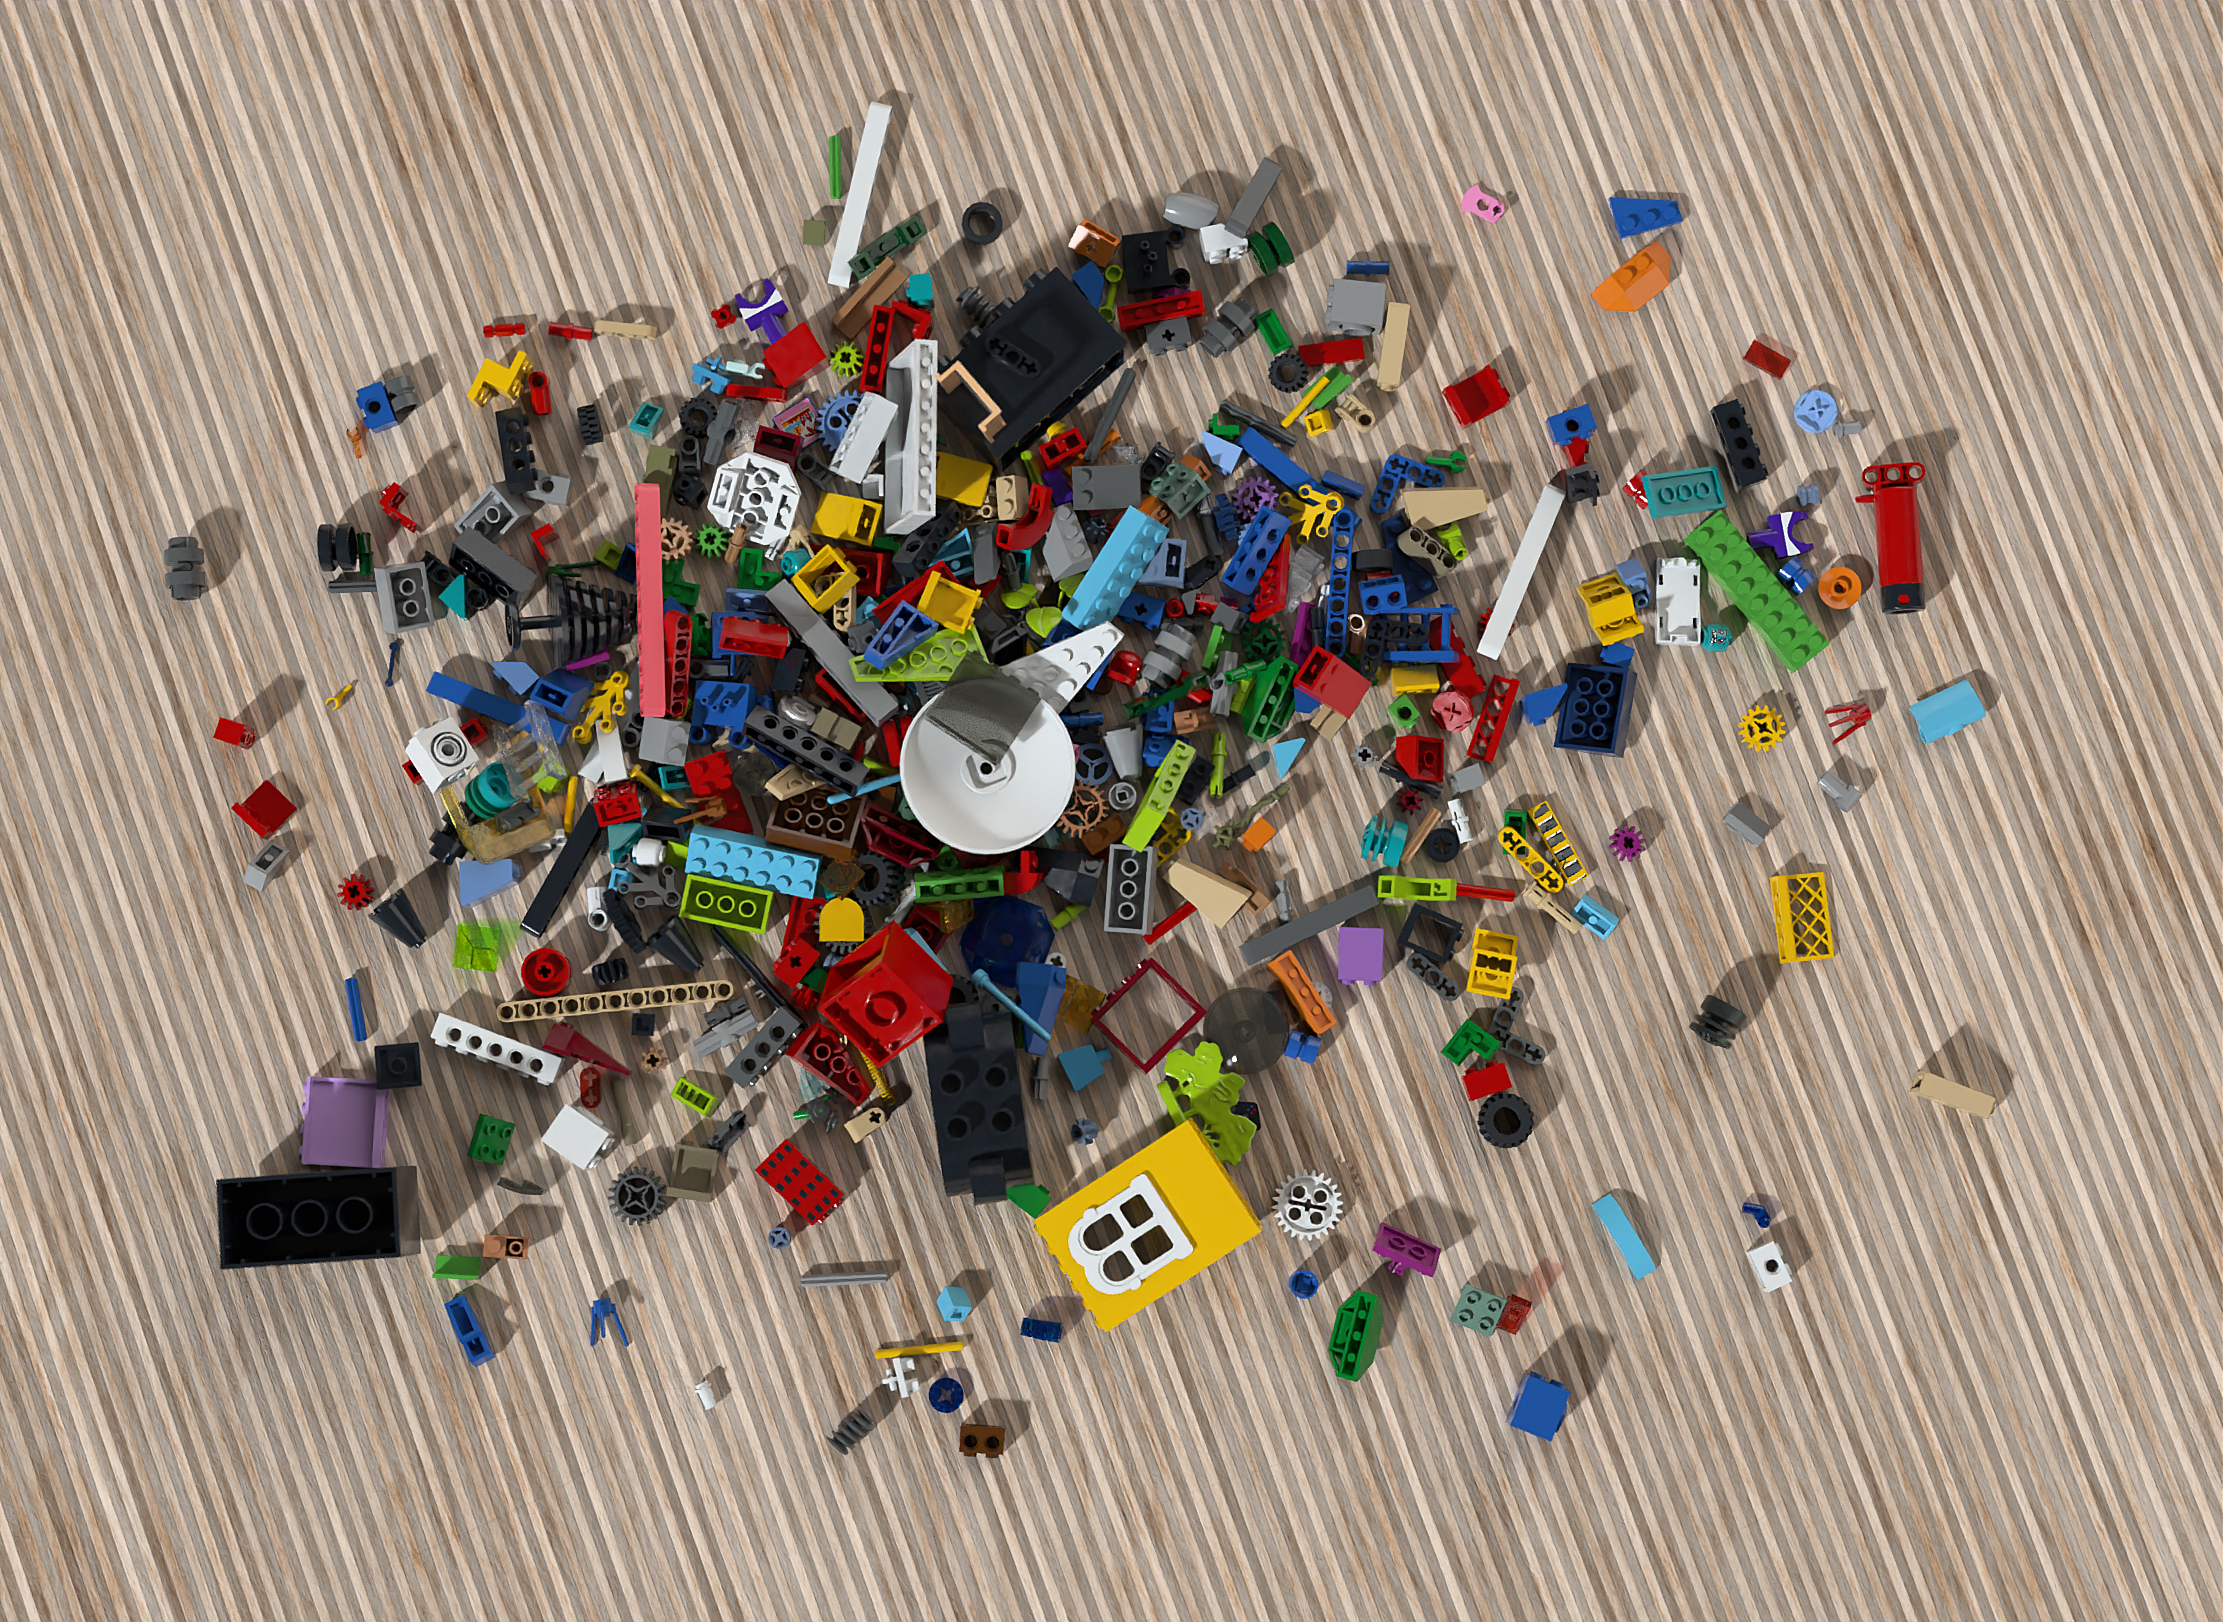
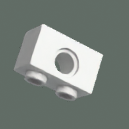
M1767 1241L1746 1251L1765 1292L1773 1291L1792 1282L1790 1278L1792 1271L1787 1263H1783L1780 1257L1783 1253L1778 1243L1774 1244L1773 1241ZM1773 1259L1776 1267L1773 1271L1769 1272L1766 1269V1263L1768 1260Z

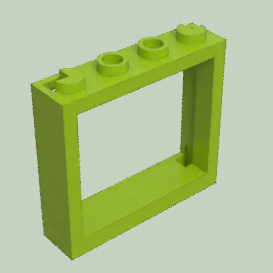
M1176 740L1153 776L1122 843L1139 852L1143 851L1166 816L1196 749Z

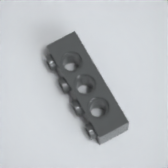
M786 1005L781 1006L724 1072L741 1088L744 1089L748 1085L753 1087L760 1079L757 1075L762 1070L767 1071L774 1063L772 1058L777 1053L781 1055L788 1047L786 1042L791 1037L795 1039L803 1030L801 1025L804 1022ZM777 1026L784 1029L785 1034L783 1038L776 1035L775 1029ZM763 1042L769 1044V1054L762 1052L761 1045ZM748 1059H753L756 1062L755 1070L747 1067Z

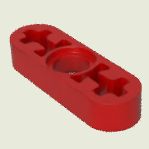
M728 384L726 389V396L730 398L777 403L788 402L789 391L785 389Z

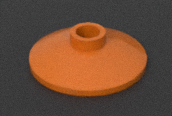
M1833 567L1827 570L1821 576L1818 584L1821 600L1827 606L1838 610L1853 606L1858 601L1862 591L1859 577L1854 571L1846 567ZM1835 586L1842 588L1841 593L1835 591Z

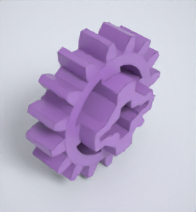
M1252 477L1249 478V483L1243 480L1241 482L1242 488L1237 486L1235 489L1239 494H1233V499L1237 500L1234 505L1236 508H1239L1237 510L1238 515L1243 514V521L1250 518V523L1254 521L1262 504L1270 502L1269 507L1272 509L1279 505V502L1274 501V499L1279 497L1278 493L1273 494L1275 486L1269 487V480L1262 483L1261 477H1258L1255 482ZM1257 487L1264 489L1267 493H1262ZM1249 489V495L1241 499L1243 493ZM1253 494H1255L1257 499H1261L1258 504V509L1257 505H1255V502H1250L1252 501ZM1244 508L1251 509L1252 511H1254V514L1249 513Z

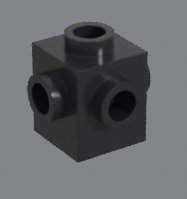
M684 473L673 483L671 489L677 504L682 507L688 506L696 511L708 496L706 486L699 478L693 475L688 476Z

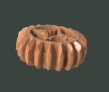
M1082 779L1079 780L1078 786H1075L1074 782L1071 793L1074 798V806L1063 811L1058 818L1061 821L1057 823V827L1059 828L1064 824L1066 827L1063 829V833L1066 834L1071 829V837H1074L1077 831L1079 832V838H1082L1083 832L1089 833L1091 829L1097 828V825L1104 823L1101 818L1105 820L1109 818V815L1103 813V811H1110L1109 806H1103V804L1109 802V799H1101L1105 791L1102 790L1097 793L1096 791L1099 788L1097 784L1091 789V781H1088L1086 786H1083ZM1079 792L1090 794L1096 801H1084ZM1078 801L1082 807H1087V810H1084V818L1080 811H1074L1078 807ZM1099 807L1098 817L1089 824L1087 813ZM1066 817H1078L1083 826H1076L1070 823Z

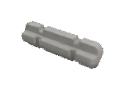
M1287 880L1276 882V890H1279L1277 897L1279 911H1282V914H1280L1282 923L1294 920L1293 912L1290 913L1292 904L1290 892L1287 891L1289 889Z

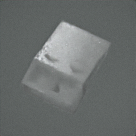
M1302 544L1289 564L1286 606L1283 608V616H1286L1288 612L1290 614L1294 612L1300 603V600L1297 599L1299 595L1305 596L1313 584L1310 582V579L1312 577L1316 579L1325 566L1322 564L1324 557L1305 544Z

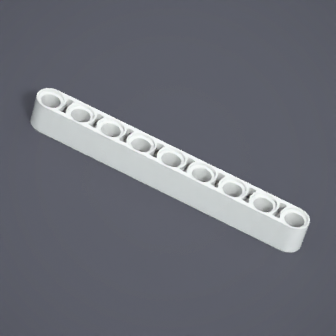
M871 102L829 272L828 284L850 288L854 272L847 262L860 249L893 106Z
M1546 483L1476 652L1494 660L1498 659L1565 497V490Z

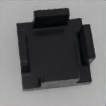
M419 1042L374 1046L378 1090L422 1086Z

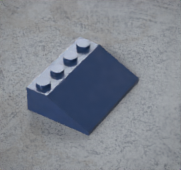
M1568 662L1565 678L1568 688L1562 696L1554 747L1600 756L1623 758L1637 673L1628 668Z

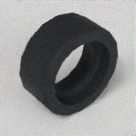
M988 202L972 204L965 210L962 216V228L965 236L969 241L977 245L993 243L1002 232L1003 222L1001 214L994 205ZM980 211L991 214L995 221L993 231L984 236L975 234L970 228L971 217Z
M1369 549L1352 553V571L1382 572L1393 568L1392 551Z

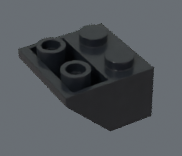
M792 647L786 648L783 659L779 658L770 686L772 690L791 696H797L798 692H803L805 686L803 676L805 672H809L812 663L806 650Z

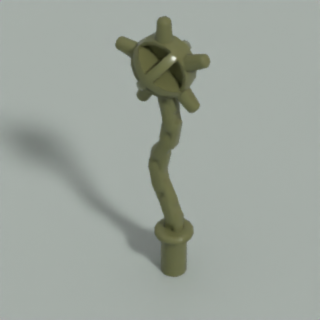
M1284 783L1275 792L1271 791L1272 796L1253 805L1248 810L1245 818L1235 826H1233L1234 820H1231L1228 825L1222 827L1216 825L1214 828L1217 831V841L1213 846L1216 848L1222 844L1226 846L1228 851L1231 850L1230 844L1237 837L1242 836L1241 833L1236 832L1248 824L1256 810L1272 804L1276 800L1279 802L1280 798L1291 788L1287 783Z

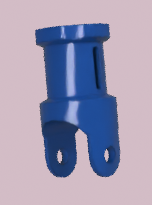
M770 685L769 694L757 696L756 691V706L758 704L778 716L774 711L775 699Z

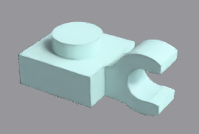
M734 359L733 362L727 361L726 365L728 374L746 378L752 377L758 381L763 380V376L757 375L756 370L766 368L762 363H756L749 367L745 361Z

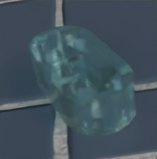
M801 1067L799 1096L806 1102L813 1099L816 1100L819 1094L820 1079L812 1074V1080H808V1073ZM808 1082L811 1083V1090L815 1091V1094L811 1095L810 1099H807V1096L803 1094V1090L807 1089Z

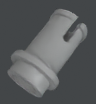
M1859 420L1844 423L1837 421L1836 424L1832 425L1834 437L1842 438L1843 435L1860 434L1861 423Z

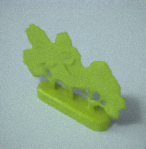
M1200 1042L1194 1056L1180 1048L1166 1054L1167 1062L1163 1071L1166 1075L1178 1081V1088L1173 1091L1166 1080L1158 1083L1157 1087L1176 1127L1186 1121L1188 1117L1200 1114L1205 1122L1201 1132L1221 1163L1228 1162L1232 1166H1236L1241 1161V1155L1249 1151L1251 1139L1254 1137L1257 1128L1247 1117L1231 1114L1230 1111L1231 1106L1238 1103L1240 1097L1238 1091L1242 1089L1245 1079L1233 1072L1224 1075L1219 1072L1223 1058L1219 1046L1215 1043ZM1188 1081L1189 1085L1183 1088V1083ZM1179 1095H1188L1190 1097L1191 1108L1183 1113L1176 1099ZM1208 1125H1211L1210 1130H1206ZM1211 1132L1220 1135V1139H1211V1136H1206V1134ZM1213 1143H1218L1219 1147L1215 1148Z

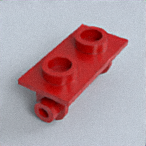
M1203 592L1201 594L1196 593L1193 612L1202 616H1212L1219 604L1215 602L1216 595ZM1220 596L1219 602L1235 610L1238 609L1239 602L1235 601V599Z

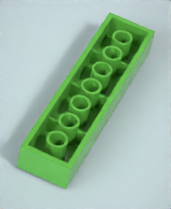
M1721 510L1683 540L1791 674L1830 644Z

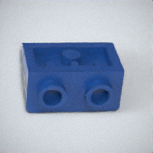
M1149 687L1142 695L1145 697L1155 693L1162 695L1167 693V690ZM1174 701L1141 715L1139 722L1142 723L1143 732L1151 731L1170 734Z

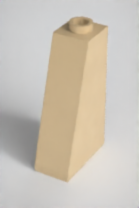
M1389 302L1386 309L1376 384L1383 391H1393L1398 389L1411 304Z
M1479 486L1403 488L1399 490L1410 528L1417 526L1423 531L1487 511V504L1490 503L1487 492L1483 491Z
M1181 857L1176 862L1171 860L1164 868L1167 873L1162 878L1220 929L1227 924L1253 894L1250 890Z
M1916 1072L1909 1091L1911 1094L1983 1119H1989V1116H1992L1996 1109L1994 1097L1928 1072Z

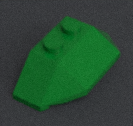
M1279 656L1269 664L1265 672L1259 673L1242 710L1244 734L1260 743H1265L1268 739L1283 732L1295 706L1293 680L1298 674L1299 665L1283 656Z
M1359 1290L1338 1308L1328 1347L1336 1376L1358 1382L1372 1365L1384 1322L1379 1296Z

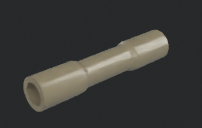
M624 1079L613 1081L611 1084L620 1116L625 1146L637 1144Z

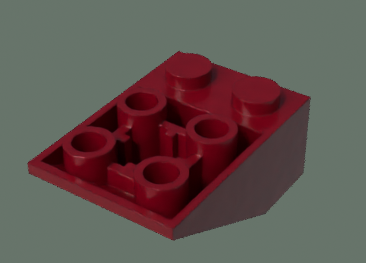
M759 425L753 452L789 464L795 477L797 460L801 455L805 438L800 435Z

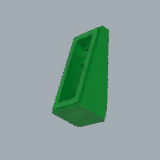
M1504 809V827L1509 825L1521 826V829L1515 830L1526 839V810ZM1509 816L1521 817V820H1509ZM1512 832L1503 833V841L1509 840L1511 843H1518L1521 841L1520 839H1518L1517 842H1515L1512 838H1508V834H1513ZM1520 846L1517 849V855H1525V846ZM1503 847V854H1510V853Z

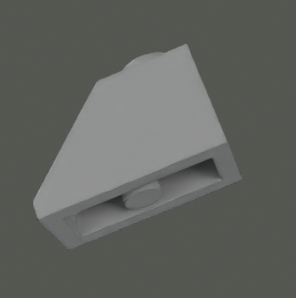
M270 840L248 864L243 882L262 892L273 881L289 854V850Z

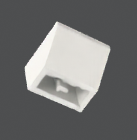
M1222 223L1200 228L1199 240L1204 262L1217 264L1222 262V259L1229 257L1232 260L1242 258L1243 254L1247 253V239H1241L1224 230L1225 225Z

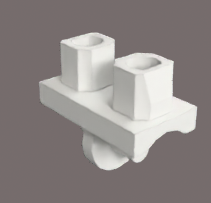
M895 1357L893 1363L897 1376H894L892 1368L886 1369L888 1378L882 1379V1383H889L891 1391L897 1390L895 1381H898L902 1398L908 1397L909 1393L920 1389L918 1378L906 1380L904 1374L906 1371L915 1369L913 1357L902 1359L901 1357Z

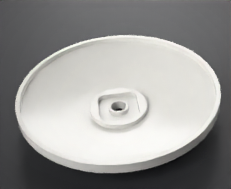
M978 679L959 683L945 689L928 701L918 712L909 726L902 744L900 778L910 809L919 822L932 835L951 847L976 854H1000L1017 850L1032 843L1046 833L1058 820L1072 793L1075 779V756L1065 725L1053 708L1041 697L1011 682L995 679ZM983 763L990 764L992 772L988 775L983 774L980 771V765Z

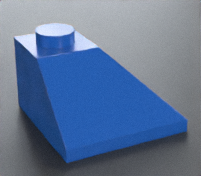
M1567 683L1527 694L1520 700L1527 725L1533 723L1534 727L1546 724V719L1551 717L1568 688Z

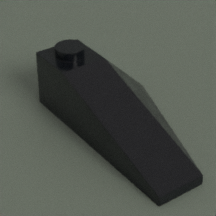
M1027 845L1017 850L1013 862L1014 866L1021 870V851L1034 850L1035 855L1038 857V866L1035 868V872L1043 873L1042 882L1046 884V887L1050 890L1054 889L1063 895V898L1068 902L1090 908L1102 872L1103 859L1084 853Z

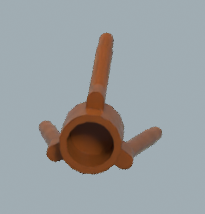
M717 795L685 799L686 803L709 802V804L705 805L706 810L676 819L674 824L708 814L712 818L701 824L708 826L719 819H723L724 815L727 814L725 801L723 798H718Z

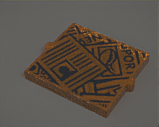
M835 859L830 865H827V869L817 881L840 900H843L852 889L856 888L855 885L866 873L852 862Z

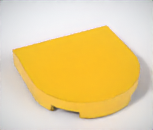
M844 897L829 901L820 913L819 941H864V915L861 907L852 899Z

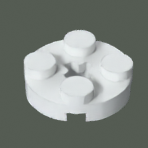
M784 695L778 704V716L797 725L801 730L808 732L813 727L819 712L816 715L813 711L815 707L798 696H793L792 699L787 698L788 695Z

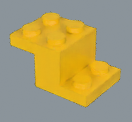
M520 350L510 369L486 358L467 394L468 399L474 405L482 408L484 404L489 402L492 394L490 391L493 390L515 400L516 396L519 397L524 389L523 382L525 378H529L533 372V361L526 353Z
M1617 572L1577 586L1578 594L1586 606L1589 624L1603 646L1614 644L1619 640L1634 637L1644 632L1643 624L1635 613L1631 592Z
M1475 928L1467 969L1469 976L1466 992L1510 1000L1517 963V956L1515 954L1519 936Z

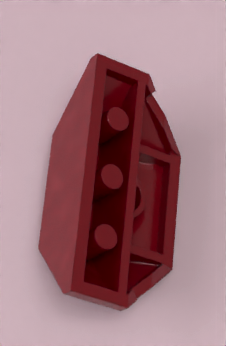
M867 803L860 816V824L868 848L907 867L938 857L945 844L929 831L870 803Z

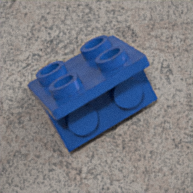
M1147 731L1142 766L1158 769L1176 740L1189 745L1190 739L1181 735Z

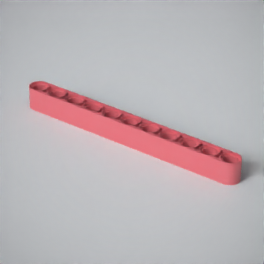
M636 483L634 500L641 717H664L665 670L659 484Z

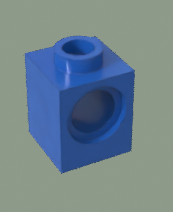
M1619 643L1605 645L1602 647L1599 657H1602L1601 664L1609 667L1629 668L1635 649Z

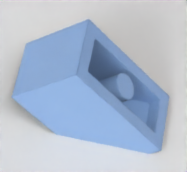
M1203 431L1201 440L1210 464L1215 468L1214 471L1223 476H1226V474L1232 475L1243 448Z

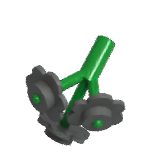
M823 1085L822 1088L827 1096L818 1101L815 1099L810 1100L808 1104L809 1109L794 1111L793 1117L795 1120L811 1117V1121L814 1124L820 1121L828 1122L826 1133H829L832 1128L835 1129L839 1124V1117L836 1116L837 1110H833L830 1118H828L827 1115L830 1113V1107L825 1103L831 1099L835 1105H839L837 1100L839 1095L832 1087L828 1089L827 1086Z

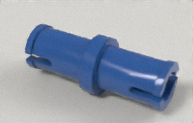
M1366 259V261L1347 260V274H1366V276H1370V274L1389 275L1390 261H1370V259Z
M1080 711L1077 714H1059L1066 728L1078 727L1083 729L1084 726H1103L1102 712L1083 713V711Z

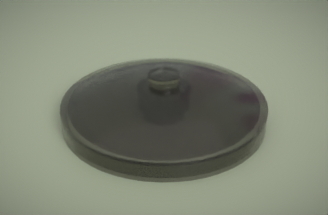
M1239 987L1221 994L1210 1005L1204 1018V1041L1209 1044L1215 1043L1219 1046L1223 1058L1221 1067L1233 1073L1249 1075L1267 1070L1282 1057L1289 1041V1022L1283 1007L1272 995L1258 988Z

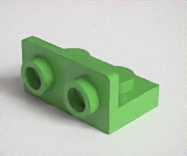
M1214 625L1201 665L1202 670L1216 673L1220 651L1230 650L1234 634L1223 631V627Z

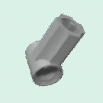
M1830 769L1816 783L1846 813L1862 797L1857 789L1850 784H1846Z

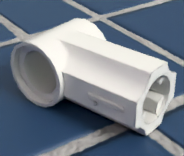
M591 887L587 889L588 922L591 927L598 931H605L611 925V919L607 914L608 909L602 897V893L607 891L606 887ZM603 915V924L596 926L595 918Z

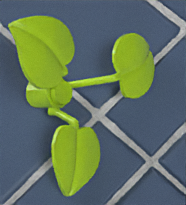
M1078 573L1060 580L1059 588L1062 591L1059 595L1057 608H1040L1036 599L1033 598L1038 593L1037 589L1027 583H1022V588L1017 591H1011L1009 587L1006 588L1000 597L1004 605L1012 609L1023 608L1029 602H1032L1035 608L1027 613L1026 621L1036 633L1046 638L1063 617L1061 608L1064 595L1066 594L1071 598L1086 574Z

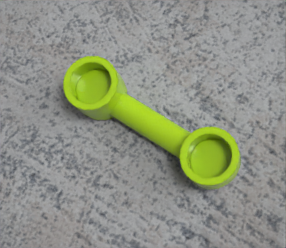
M1111 265L1106 269L1105 275L1109 282L1105 306L1098 310L1110 324L1115 320L1113 306L1117 286L1121 284L1124 278L1121 268L1117 265Z

